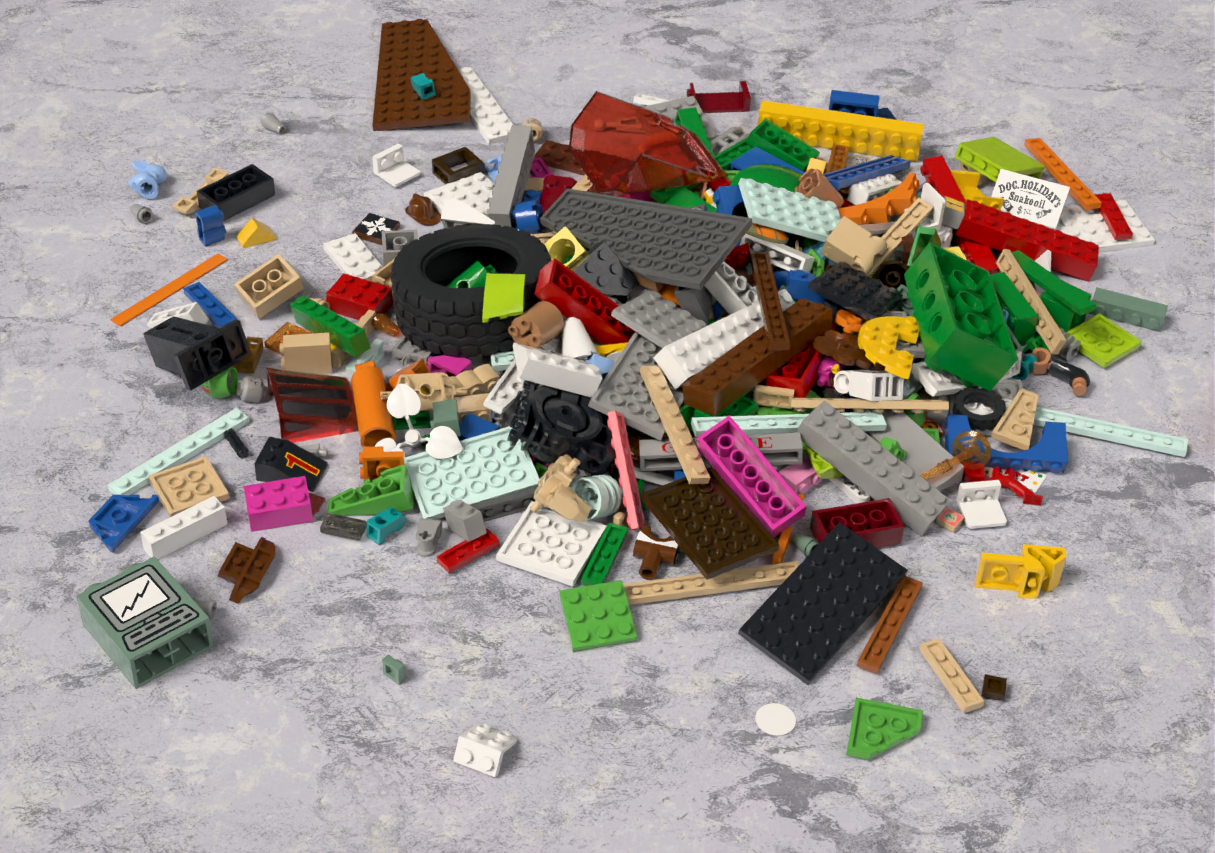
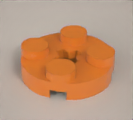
M839 310L834 319L835 324L843 326V331L853 334L854 331L859 332L863 324L868 321L863 317L855 316V313L849 310Z

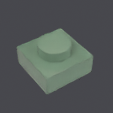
M388 654L382 659L383 674L400 685L405 681V666L400 660L394 659Z

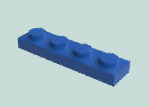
M200 282L183 288L184 294L193 303L197 302L205 315L218 328L225 326L235 319L237 320Z

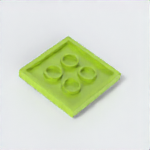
M1100 313L1068 331L1070 336L1075 337V340L1081 341L1078 351L1103 368L1138 349L1142 343L1141 340Z

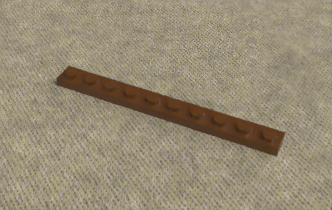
M750 252V263L769 349L774 351L789 350L790 341L769 253Z

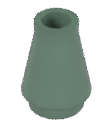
M799 532L794 533L791 537V542L797 546L805 557L819 545L817 539Z

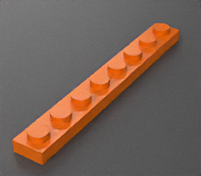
M1041 138L1025 140L1024 146L1041 164L1045 165V168L1061 185L1070 187L1068 193L1084 210L1090 211L1101 208V201Z

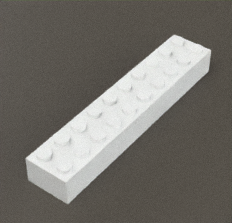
M786 289L778 292L783 312L795 302ZM759 301L666 345L653 357L675 390L682 387V384L764 326Z

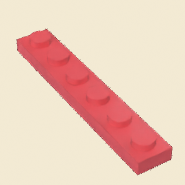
M614 410L608 412L609 419L607 423L612 432L613 438L611 443L616 452L615 464L620 472L619 483L624 492L623 503L628 512L627 523L631 530L640 532L643 525H645L625 420L622 413Z

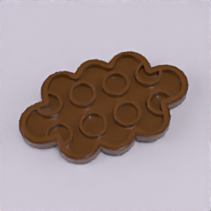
M828 330L824 336H818L814 340L813 347L816 351L824 355L833 356L840 364L846 366L856 365L864 369L873 367L878 370H885V366L880 363L874 364L865 356L866 352L864 349L859 348L857 334Z

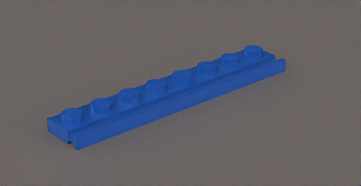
M888 155L823 175L836 190H840V188H847L850 185L886 174H894L896 171H903V169L910 167L911 161L900 157L892 158L893 155Z

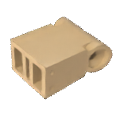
M843 216L826 239L820 254L836 263H848L851 268L863 271L868 275L873 268V262L881 257L888 244L883 238L872 236L870 232Z

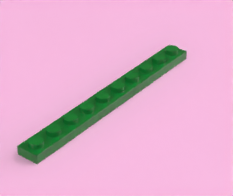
M746 138L652 190L650 197L658 203L665 204L677 190L681 188L691 190L705 182L708 168L711 169L709 177H714L723 172V170L730 168L732 161L754 147L746 143L748 139Z

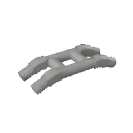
M731 127L720 136L710 140L711 149L713 150L714 147L719 145L722 147L719 150V153L748 138L749 133L739 137L737 134H741L743 129L741 127ZM727 138H729V139H731L733 142L729 144L728 142H726V141H724V140H726Z

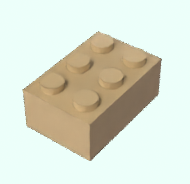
M277 254L234 284L240 299L258 319H261L304 289L299 275L280 254Z

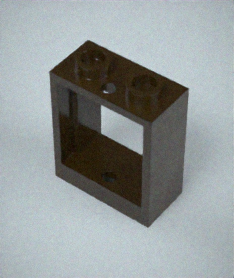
M467 147L432 159V173L445 185L481 172L484 174V162ZM462 163L468 164V166L455 171L450 169Z

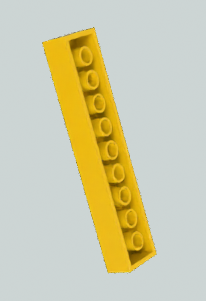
M764 100L761 102L758 125L766 118L813 147L832 149L834 143L849 147L848 152L880 157L893 155L892 158L900 157L914 162H918L924 124Z

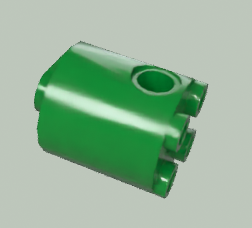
M476 261L447 287L485 286L487 273H498L491 265L483 267L479 261Z

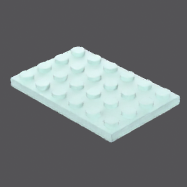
M741 178L738 183L748 217L752 218V223L825 242L841 220L838 208L832 201H823L814 196L808 198L800 192L794 193L782 187H773L768 183H758L753 179Z
M510 426L460 441L463 451L450 458L436 459L431 457L426 451L404 458V464L407 467L412 490L422 518L433 520L444 518L443 508L455 500H462L472 505L538 487L539 476L528 451L524 452L521 450L522 443L520 439L514 447H511L509 445L510 441H507L512 429Z

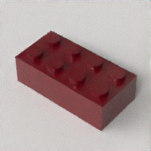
M890 498L812 511L810 530L814 539H817L819 543L840 522L876 548L901 544L904 525Z

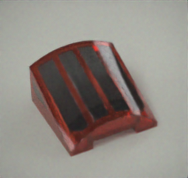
M266 367L268 392L270 396L275 398L281 439L295 443L359 431L355 402L346 377Z

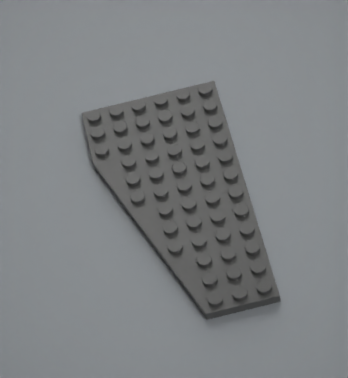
M568 188L540 218L542 225L557 233L566 226L580 244L589 249L596 243L605 242L625 268L651 281L697 290L703 288L753 225L752 218Z

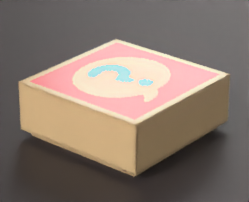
M947 507L937 518L936 524L954 533L964 522L965 516Z

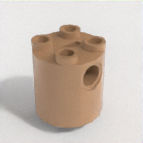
M547 301L537 302L512 321L508 332L516 343L539 349L562 332L564 327L563 316L552 303Z

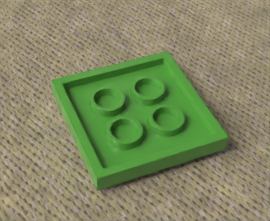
M622 580L559 591L573 652L637 641V634Z

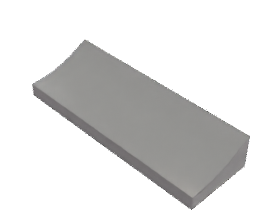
M884 409V412L881 413L887 424L885 431H864L879 444L883 436L898 441L901 448L907 451L903 463L938 491L961 481L964 466L904 412L897 413L892 412V409Z

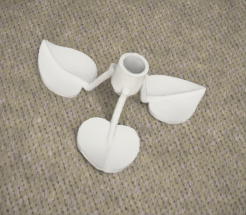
M398 384L387 400V408L389 413L395 418H403L405 416L409 426V431L405 435L406 441L396 445L393 439L385 438L379 441L376 446H383L384 452L403 451L400 449L401 446L409 445L416 448L428 441L426 452L436 459L450 458L462 452L463 447L456 433L449 427L439 426L434 428L430 433V438H422L421 434L414 430L409 415L419 413L421 408L419 396L411 387L405 384Z

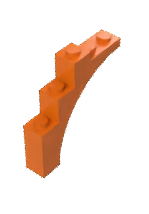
M909 173L899 186L879 198L855 206L839 208L838 211L841 219L845 216L857 225L886 223L889 222L893 214H904V209L909 208L918 199L915 195L917 190H919L920 182L916 178V173Z

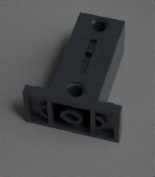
M173 316L143 333L155 366L181 374L186 390L190 391L252 355L241 322L236 319L218 328Z

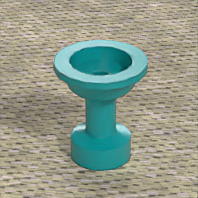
M1032 354L1025 356L1021 360L1020 373L1012 377L1016 380H1025L1029 375V370L1033 369L1034 361L1038 362L1036 356Z

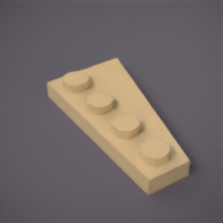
M1021 388L996 425L991 438L1024 451L1028 450L1039 395Z

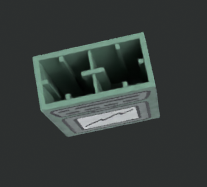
M155 556L142 563L128 566L122 573L102 583L90 585L83 593L76 596L83 626L135 689L214 647L209 617Z

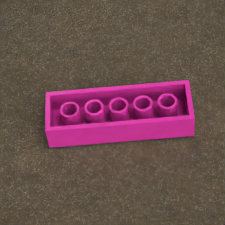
M730 415L697 437V449L773 538L805 516L806 505Z

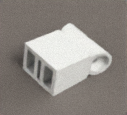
M839 371L834 377V387L839 393L849 394L850 396L869 401L903 400L904 378L887 371Z

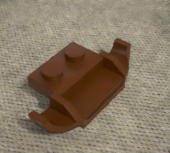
M261 537L254 549L235 542L217 576L235 584L229 598L230 601L239 604L246 595L253 593L259 588L276 555V548L273 542Z

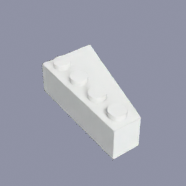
M724 261L704 285L730 315L759 301L756 286L752 287L746 282L747 279L745 277L735 274V270Z

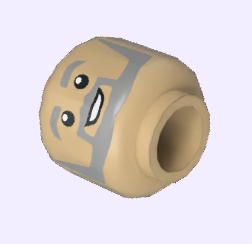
M535 118L526 119L522 125L532 126L533 140L536 142L543 134L542 124Z

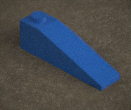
M803 270L789 271L786 279V290L792 299L800 300L802 298L821 304L824 299H827L808 289L810 282L817 278V276Z

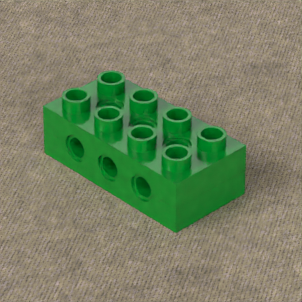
M929 242L904 274L908 288L907 297L912 302L914 310L912 316L916 318L920 332L918 337L923 344L926 354L925 363L936 373L942 374L944 371L956 375L959 382L966 387L973 388V386L977 385L991 391L1018 360L990 273Z

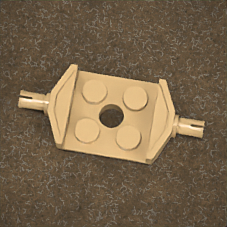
M444 372L403 374L399 376L396 386L398 384H405L417 393L421 402L420 411L433 410L432 402L451 400L457 395H467V388H455V385H452L448 375ZM427 387L430 390V394H423L420 388ZM392 391L381 392V400L388 399Z

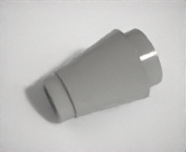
M266 113L261 119L263 127L278 134L284 133L286 127L273 113Z
M139 204L131 206V212L140 223H149L152 220L153 213L149 207Z

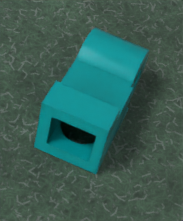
M424 73L411 77L412 86L422 100L436 96L434 82L426 78Z
M393 507L388 508L367 520L366 536L380 545L385 542L386 536L403 528L406 523V516Z

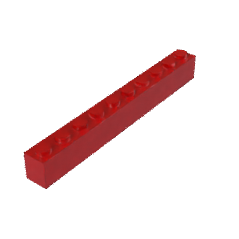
M943 155L923 159V166H921L920 171L921 175L925 177L926 183H929L943 198L946 196L963 202L965 205L966 200ZM953 228L954 242L958 243L967 261L989 271L990 275L1000 272L996 264L997 261L989 246L956 235L957 229Z

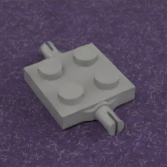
M404 335L392 348V356L400 358L402 366H407L410 361L416 362L422 358L427 364L428 358L433 357L435 354L429 352L428 349L424 350L417 347L414 343L408 341Z

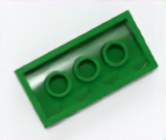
M766 118L750 132L746 141L752 147H758L803 172L807 171L810 158L816 159L820 154L818 150Z

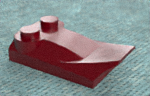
M546 176L543 180L540 200L543 213L552 206L567 188L572 189L577 181L564 176Z

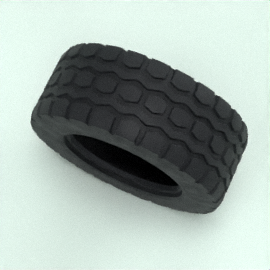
M483 224L458 225L450 229H439L434 231V233H428L419 237L418 240H413L400 250L391 268L395 315L400 331L408 341L414 343L417 347L424 350L428 349L429 352L436 354L444 353L446 356L459 357L463 355V357H477L479 354L486 356L497 354L498 351L502 353L512 350L515 341L509 334L508 328L511 326L512 321L521 315L509 316L503 319L497 316L489 318L488 322L483 323L485 286L476 288H452L447 286L476 261H479L483 267L491 265L498 274H525L524 313L537 302L542 301L534 294L540 270L551 261L546 246L538 238L531 236V234L525 231H517L513 227H501V225L487 224L486 226Z

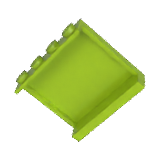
M996 137L962 142L959 144L954 157L997 182L1001 169L1040 179L1045 165Z

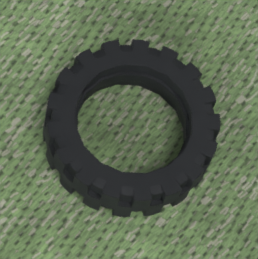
M973 386V388L966 387L963 391L960 390L958 395H955L952 411L955 415H967L971 430L985 431L988 429L990 431L996 427L1004 415L1006 406L1001 395L995 394V391H988L984 388ZM968 403H981L989 406L993 413L986 415L975 414L966 409L964 405Z

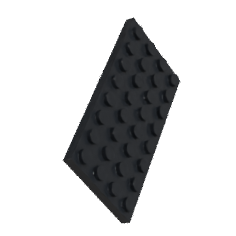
M839 522L739 629L738 634L802 682L809 685L907 575L908 570Z

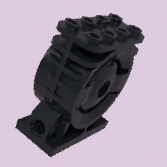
M524 380L522 386L524 389L522 391L519 390L515 398V402L518 403H516L512 413L515 416L511 421L510 427L512 429L507 438V441H510L509 445L514 447L520 439L522 451L528 450L533 456L551 465L560 456L566 454L572 460L574 458L580 461L578 468L591 473V476L604 474L615 454L611 443L613 438L612 432L607 423L608 415L589 407L591 399L588 396L542 384L536 387L534 382Z

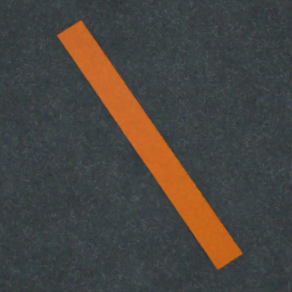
M217 253L110 320L120 327L223 264L228 259Z

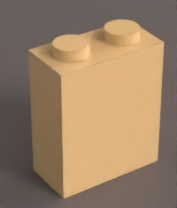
M329 333L283 335V343H280V355L284 354V358H281L282 369H286V377L332 374Z

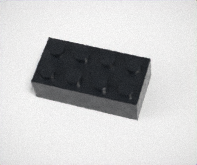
M254 164L197 190L199 208L202 210L215 205L218 209L222 210L224 214L223 221L275 196L274 178Z

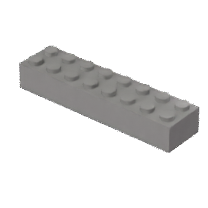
M512 125L510 132L507 133V143L504 144V153L501 155V164L498 166L499 174L496 175V185L492 188L493 197L489 199L490 208L486 210V216L495 221L496 225H501V227H517L516 220L512 217V210L515 209L517 203L522 202L535 155L532 126Z
M825 400L801 422L796 433L801 434L802 442L875 500L890 498L901 521L920 536L928 530L951 502L949 498Z

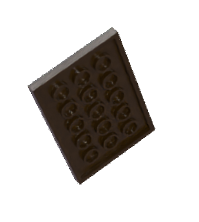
M712 467L707 468L710 476L708 484H689L687 478L684 477L644 492L641 495V500L706 580L779 551L777 541Z

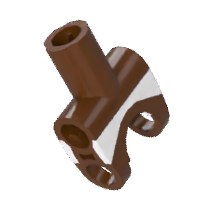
M646 524L643 525L638 533L633 556L643 558L639 575L643 579L653 580L657 577L661 563L675 565L679 545L671 535L664 539L654 537L651 534V526Z

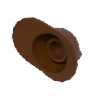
M416 193L413 194L405 212L420 224H438L441 221V214L433 208L431 199Z

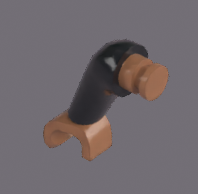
M1035 348L1031 354L1038 359V362L1034 361L1033 374H1043L1049 370L1050 374L1069 383L1075 395L1082 396L1087 392L1090 377L1085 370L1054 358L1050 361L1051 354L1045 348Z

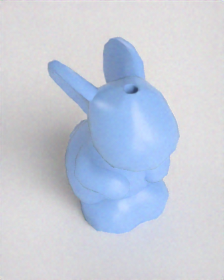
M141 160L133 161L131 165L139 173L129 180V186L142 197L154 199L159 192L158 184H162L167 180L166 170L156 164L150 165Z

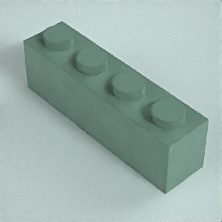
M1096 287L1092 302L1096 304V310L1089 314L1097 315L1100 313L1108 319L1161 332L1168 305Z

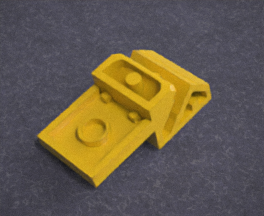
M1023 544L1020 556L981 553L975 577V588L1017 591L1018 598H1037L1041 589L1048 593L1059 585L1066 560V549L1063 547Z

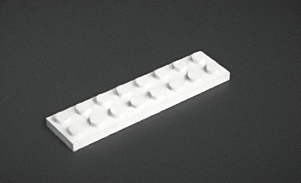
M471 67L459 69L460 74L471 91L470 119L488 144L507 141V133L510 132L513 123Z

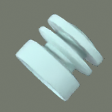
M602 474L582 477L574 480L570 485L575 493L590 505L591 510L586 520L612 516L621 505V489L616 480L611 476Z

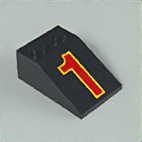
M269 436L254 463L256 480L271 482L305 476L308 491L314 492L328 466V462L289 440Z

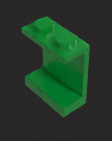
M918 226L907 264L908 269L929 242L941 247L942 243L935 228Z

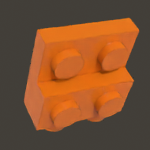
M383 446L363 447V452H359V465L363 464V467H360V479H364V481L370 479L372 481L380 477L381 472L404 465V451L384 452Z

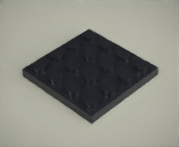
M845 262L837 263L812 280L808 286V289L868 321L881 317L898 304L903 297V294L899 293L897 289L884 285L878 279L868 277L865 272L857 271Z

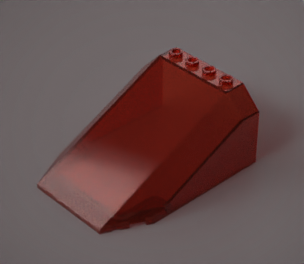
M596 91L571 125L569 150L573 154L572 157L579 163L580 169L585 172L587 179L594 185L595 191L599 194L611 196L633 194L711 182L727 177V174L696 133L688 130L681 124L677 126L671 123V118L610 95Z

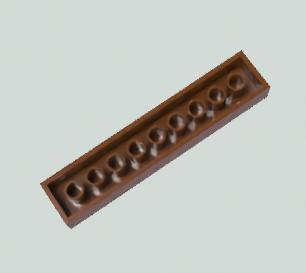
M801 298L783 311L790 341L789 350H770L765 326H762L683 383L684 404L716 416L812 344L816 337L822 336L826 331L832 329V308Z

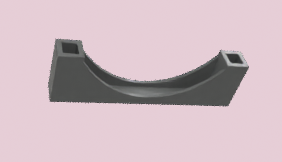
M705 204L690 207L708 211ZM676 286L675 296L682 310L690 312L693 317L708 324L712 300L710 291L705 286L701 290Z

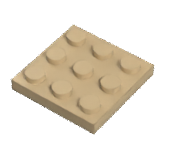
M206 456L149 475V482L159 496L169 517L213 496L220 502L230 499L227 489Z

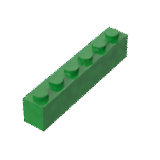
M303 296L289 304L296 323L313 333H329L330 343L355 358L371 349L363 328L312 299Z

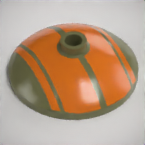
M753 223L746 232L748 235L772 243L787 244L789 240L784 231Z

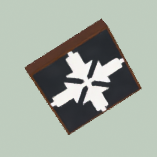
M368 213L352 231V234L356 233L360 239L382 245V231H396L400 227V222Z

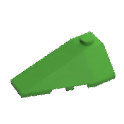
M406 465L387 469L380 473V477L372 481L370 479L363 481L364 485L355 490L349 488L330 498L328 501V515H375L391 507L395 508L398 512L413 509L414 494Z

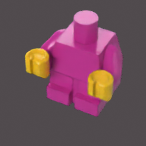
M825 356L817 370V385L820 387L823 385L832 387L836 390L834 387V377L839 371H844L843 364H840L832 357Z

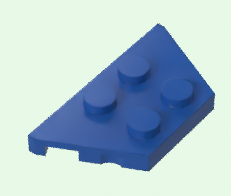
M112 495L89 519V527L108 550L114 552L158 504L159 496L152 495L151 498H140V495Z

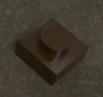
M985 674L981 696L1004 701L1007 678Z

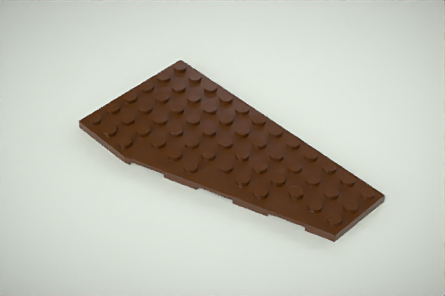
M417 19L414 21L403 20L400 22L383 23L373 113V131L470 122L471 91L427 19ZM424 73L426 78L434 82L436 96L422 100L412 86L411 77Z

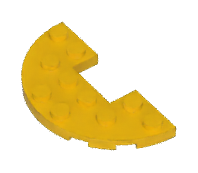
M886 316L874 318L864 323L859 331L857 341L859 348L864 349L866 352L865 356L874 364L880 363L885 366V371L905 379L909 378L914 355L905 350H895L897 339L916 344L919 334L916 318L912 316L907 318Z

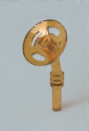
M973 430L964 431L954 439L952 445L954 457L941 461L936 467L920 476L927 481L940 473L944 474L952 470L953 466L961 463L968 469H979L990 460L991 445L983 434ZM971 437V439L964 440L962 443H960V440L962 438ZM978 440L983 444L985 453L980 452V448L976 444ZM979 459H982V461L978 464H970L978 461Z

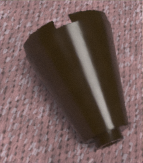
M897 260L884 262L878 268L875 279L895 289L901 284L907 287L904 274L908 267Z

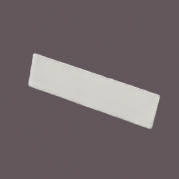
M634 466L636 478L662 486L673 482L672 477L652 471H641L639 467Z

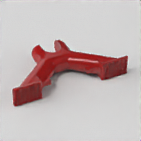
M999 466L995 467L992 470V477L983 480H999L1001 488H1007L1014 492L1015 496L1023 499V504L1041 506L1043 496L1037 495L1017 481L1016 472L1012 468H1010L1009 475H1002L999 472Z

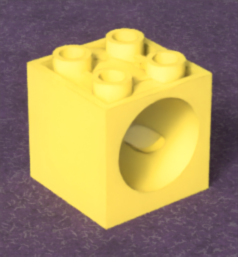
M566 226L544 244L551 260L555 258L562 264L569 255L574 254L573 258L564 264L569 269L587 253L586 249Z

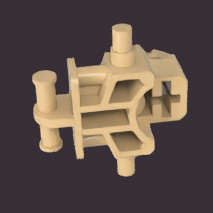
M565 454L548 467V471L538 481V487L534 493L535 502L530 507L534 513L545 506L568 520L584 522L589 517L590 505L570 487L576 476L574 472L579 466L580 461L576 458L572 460L569 455Z

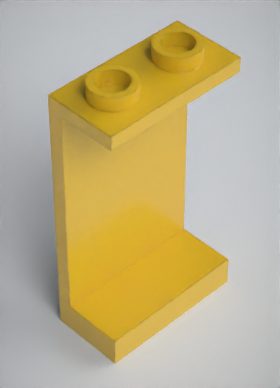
M950 170L965 200L977 201L980 204L1001 210L1004 198L985 196L977 188L981 176L978 172Z

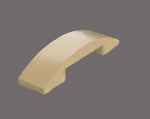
M215 167L205 176L206 182L197 190L228 176L229 172ZM197 190L189 198L181 197L172 208L184 214H191L200 210Z

